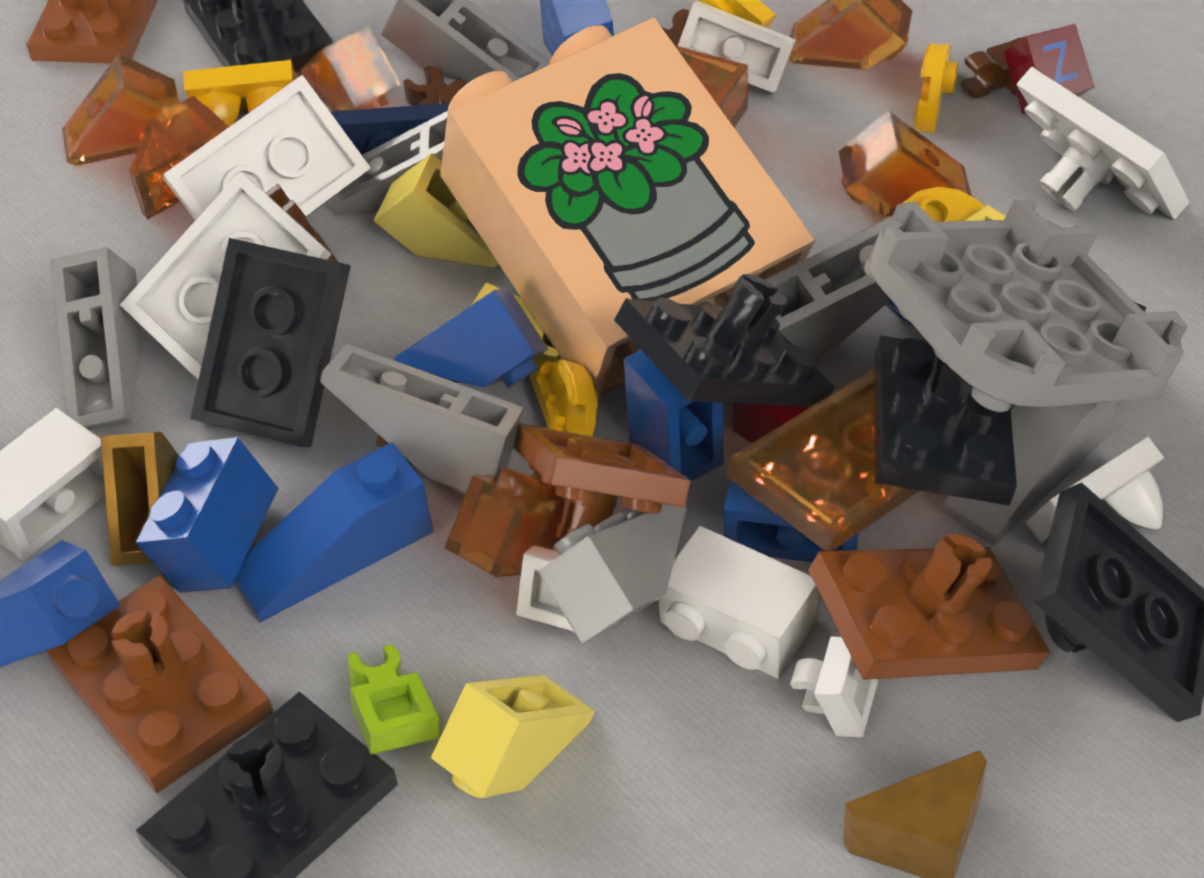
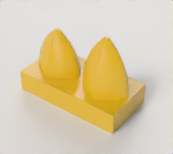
M291 60L183 71L184 91L193 108L195 117L201 127L214 138L235 123L239 111L248 110L250 113L297 79Z

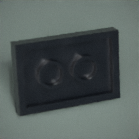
M183 0L186 13L223 67L291 60L296 73L336 58L333 40L303 0Z
M229 238L190 419L300 447H311L325 387L320 380L322 371L330 363L351 265Z
M742 274L733 287L734 292L725 307L710 302H704L701 306L679 304L663 297L657 298L656 301L626 298L614 319L688 401L823 408L835 389V386L817 369L818 361L803 348L793 345L779 331L780 323L776 316L780 315L787 304L786 296L782 293H776L778 291L776 286L755 275Z
M880 335L874 354L875 483L1010 506L1017 487L1011 407L1007 411L997 412L980 405L971 394L973 386L953 371L948 364L940 360L929 343L915 338L900 339Z
M1082 482L1060 491L1033 601L1047 613L1045 621L1053 642L1065 652L1072 651V653H1076L1089 648L1177 722L1200 716L1204 698V588Z
M299 691L246 737L232 744L224 756L136 829L142 845L177 878H296L398 785L395 770L376 754L371 755L368 747Z

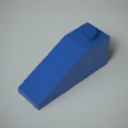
M393 442L335 470L247 553L234 583L258 620L262 622L433 533L424 482Z

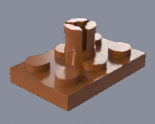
M48 0L26 44L32 61L130 64L158 0Z
M518 423L513 448L529 462V469L542 475L541 480L543 482L556 486V495L566 498L562 518L558 522L557 538L562 539L586 524H591L594 528L602 521L611 517L616 508L618 496L622 497L620 503L622 506L646 513H661L662 504L685 507L691 480L643 446Z
M947 534L943 539H940L935 548L819 551L808 569L863 680L1038 670L1050 653L991 548L983 547L977 541L965 535Z
M161 575L119 600V607L65 644L46 650L53 666L156 794L274 713L267 695Z

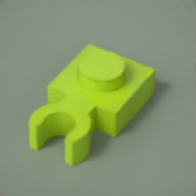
M392 644L383 646L384 664L371 667L363 664L357 652L349 653L348 655L351 709L371 755L439 738V717L418 672L401 676L400 652Z

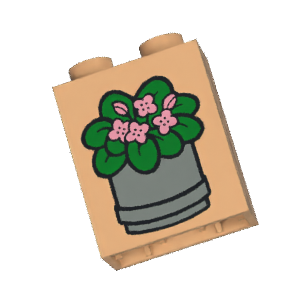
M651 18L614 36L611 35L606 27L601 25L585 28L559 46L551 57L548 66L515 81H512L508 74L503 71L486 73L475 78L459 90L448 106L440 172L441 178L554 348L559 352L560 357L563 360L581 364L586 368L598 391V397L625 383L624 358L636 353L640 349L614 321L626 298L656 301L657 298L663 297L679 304L701 306L704 302H710L725 307L734 292L733 287L742 274H751L766 279L805 260L815 242L813 236L655 18Z

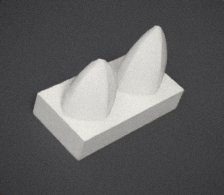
M695 1L690 10L677 50L686 59L775 93L796 39L700 1Z
M1149 437L1074 484L1077 485L1082 482L1117 514L1134 524L1156 530L1162 525L1163 503L1160 490L1149 471L1163 460L1164 456ZM1059 494L1050 499L1025 522L1041 544L1049 539Z

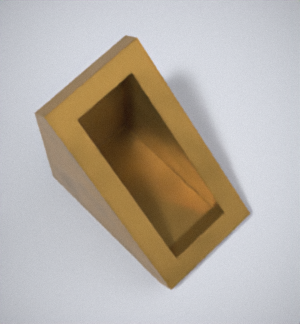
M162 432L101 436L111 566L154 564L135 542L150 516L151 507L159 499L168 482L179 455Z
M980 750L845 803L843 842L849 853L922 878H955L981 802L987 760Z

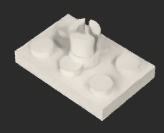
M1033 67L1016 84L1028 103L1024 109L1025 113L1044 129L1040 137L1049 147L1062 155L1060 161L1049 173L1042 177L1039 184L1063 207L1075 212L1083 203L1082 200L1095 185H1098L1100 182L1109 184L1112 179L1127 188L1124 191L1125 195L1136 206L1149 214H1152L1157 208L1175 220L1190 203L1163 151Z
M301 75L164 173L162 178L195 221L240 171L247 175L265 193L278 183L288 198L293 200L304 215L307 216L371 167L304 76Z
M241 171L120 304L127 313L198 380L229 238L326 260L331 255L322 244Z

